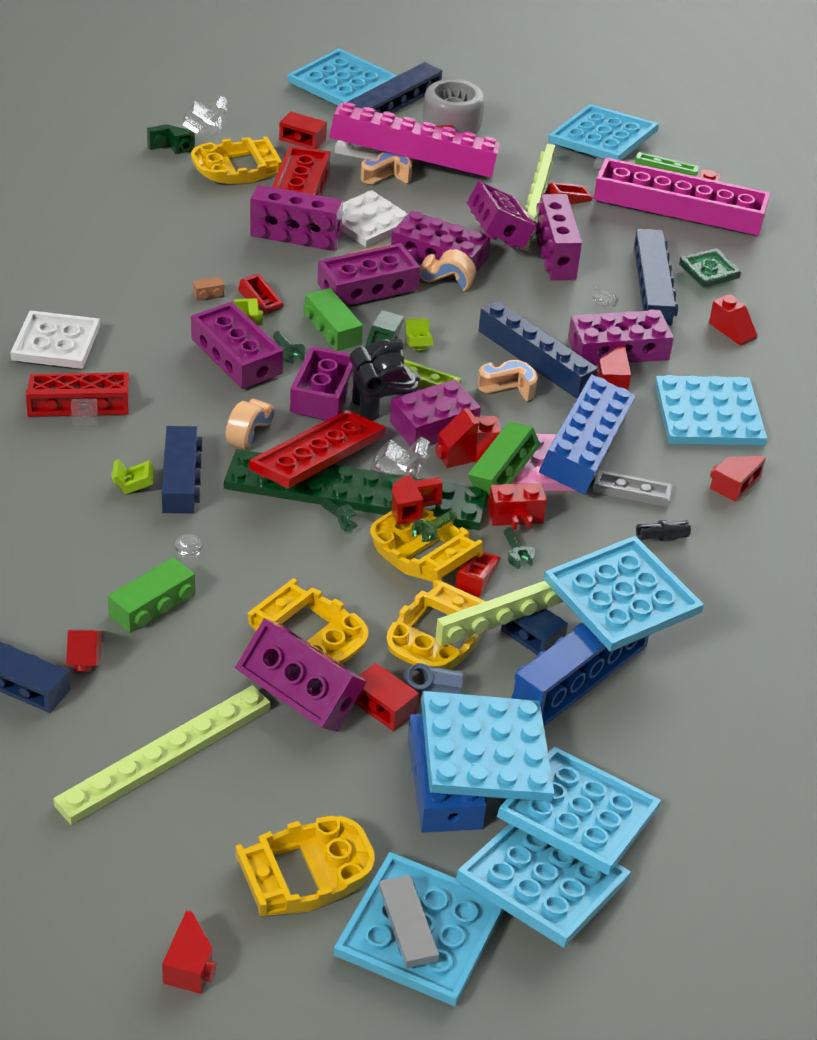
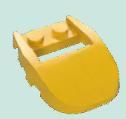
M267 136L261 140L253 141L251 137L242 138V142H231L230 139H222V144L215 145L212 142L196 146L191 152L192 162L202 175L212 181L225 184H244L259 181L277 174L282 164L280 157ZM252 154L258 164L257 169L247 170V168H240L236 172L229 158Z
M423 508V521L397 525L392 511L377 519L370 528L374 547L383 558L404 574L431 582L436 579L442 581L441 578L472 557H481L483 552V542L480 539L476 542L470 540L469 531L461 527L458 529L453 525L452 519L446 516L441 519L434 517L433 511ZM439 540L445 542L419 560L412 558Z
M294 578L248 612V624L257 631L264 618L282 624L304 606H307L318 616L329 622V624L308 639L307 642L340 664L348 661L365 646L368 638V627L365 622L355 613L349 614L343 609L344 603L336 598L331 601L323 597L322 592L313 587L306 591L297 586L298 580Z
M436 579L433 581L432 590L428 593L422 590L415 596V601L409 606L404 605L399 611V618L391 624L387 632L388 650L397 658L412 665L423 663L429 667L452 670L477 647L483 632L471 635L462 647L458 649L449 644L440 646L434 637L413 627L429 607L450 615L486 601Z
M343 816L316 818L315 823L301 825L299 821L287 824V829L275 834L269 831L258 836V843L243 849L242 844L235 846L237 863L239 862L258 906L260 916L309 912L335 902L356 891L367 881L375 860L374 850L363 828L352 819ZM300 848L318 888L316 894L300 897L299 894L291 895L274 855Z

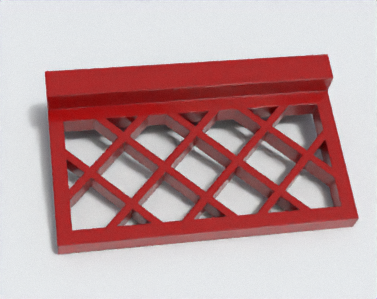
M129 372L30 374L28 390H26L27 417L129 415Z

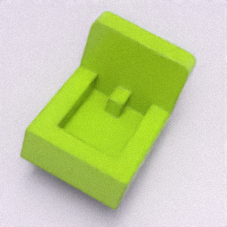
M234 299V304L257 326L263 325V311H258L257 299Z
M428 318L406 319V343L409 347H413V350H426L427 346H433V336L429 333Z
M120 459L114 461L111 477L114 484L119 486L126 495L153 485L154 466L148 460L126 469Z

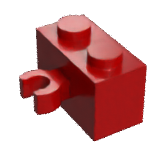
M542 483L491 485L488 511L492 526L511 525L514 530H517L518 525L526 524L527 529H531L532 524H543L547 499Z

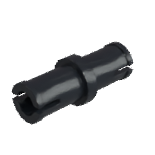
M659 520L658 523L637 524L636 536H638L640 541L648 539L666 541L672 537H689L691 526L688 525V520L678 522Z

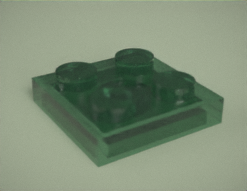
M717 248L680 257L679 265L703 288L739 279L741 275V270Z

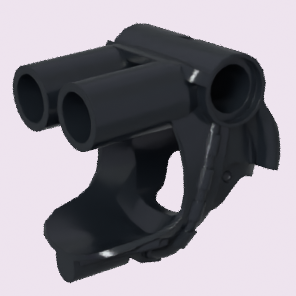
M386 339L378 340L366 347L356 348L350 354L349 358L354 372L352 402L360 406V416L374 421L379 417L380 398L405 395L417 391L420 376L418 372H413L404 364V355L401 350L403 349V343L401 339L393 341Z

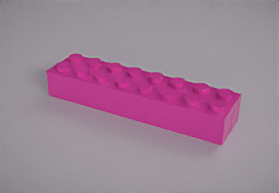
M349 102L339 103L334 113L329 138L492 178L500 142H496V139L492 137H484L483 139L476 137V134L471 132H464L463 134L456 132L451 127L439 128L431 122H424L422 124L415 122L416 120L410 117H404L403 119L395 117V114L390 112L381 114L375 112L373 108H357Z
M605 158L596 178L593 200L604 204L620 205L623 208H634L646 213H657L664 217L694 221L706 226H717L725 230L740 231L748 235H759L765 218L770 192Z

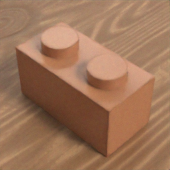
M221 277L193 281V294L197 301L223 297L224 283Z

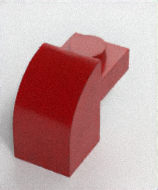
M408 475L394 483L392 487V515L397 525L423 521V507L442 504L443 483L440 477L414 481L412 476Z

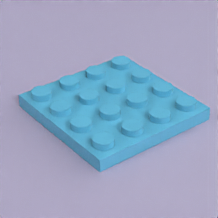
M338 48L288 74L287 82L338 106L339 103L348 102L398 75Z
M589 104L548 135V142L556 144L558 147L573 149L575 152L590 154L592 157L611 158L621 161L654 135L659 129V123Z
M656 376L655 387L669 444L766 446L767 435L750 378Z
M636 536L547 570L544 573V581L610 652L698 615L703 611L704 604Z
M423 691L421 706L430 793L552 801L554 788L539 701Z
M553 747L548 753L554 788L552 801L508 798L499 807L497 817L594 869L609 875L658 811L661 800Z
M508 824L458 869L456 880L564 948L628 882L631 871L616 864L610 874L606 875L521 829Z
M389 852L334 946L333 955L455 1007L504 910L457 881L456 878ZM406 875L411 876L439 953L438 962L411 968L405 967L378 888L379 881Z

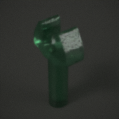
M281 331L274 333V339L283 348V360L285 362L294 364V355L299 356L304 361L305 347L303 344L292 345Z
M329 499L322 501V507L338 518L341 530L347 532L358 527L350 519L356 516V512L351 505L347 503L339 507Z
M449 510L432 521L416 520L412 525V536L414 537L421 533V542H430L437 539V529L457 519L456 512Z
M512 527L506 528L504 535L512 548L508 552L509 563L519 569L520 558H525L527 563L533 566L535 558L534 548L522 546Z

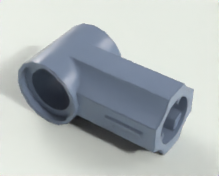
M417 663L406 670L403 675V682L412 686L417 692L428 691L460 694L463 672L429 667L426 664ZM413 671H419L423 674V685H417L412 681L411 674Z

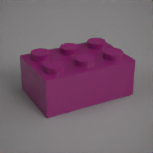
M311 346L290 388V412L328 420L341 413L353 388L354 372L349 358L350 354Z
M455 379L391 399L390 423L415 451L437 444L438 434L464 408H469L474 417H480L481 407Z

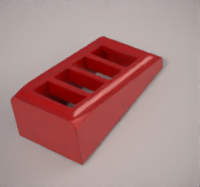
M549 182L544 193L567 194L570 205L590 202L593 199L588 190L581 185Z
M260 273L240 279L238 286L240 294L246 299H257L258 309L263 311L264 314L284 307V303Z
M482 552L481 557L474 556L466 561L457 572L455 588L479 597L496 570L500 557Z

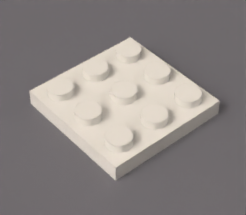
M371 190L343 203L342 232L363 246L368 247L392 236V231L408 213Z
M30 310L10 352L11 360L83 369L100 328V319Z

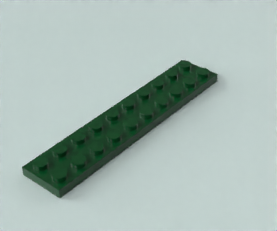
M236 449L224 479V489L385 515L392 511V487L394 483L405 476L332 464L298 484L287 488L249 470V460L262 453ZM412 477L414 481L425 479ZM442 482V504L423 508L433 511V516L439 519L444 516L452 519L455 527L479 530L487 491L475 486Z

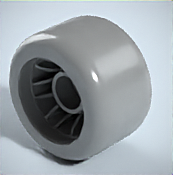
M458 79L437 81L431 84L425 92L423 122H431L435 125H453L456 132L463 134L464 132H471L475 134L479 131L483 122L484 94L479 87L468 81Z

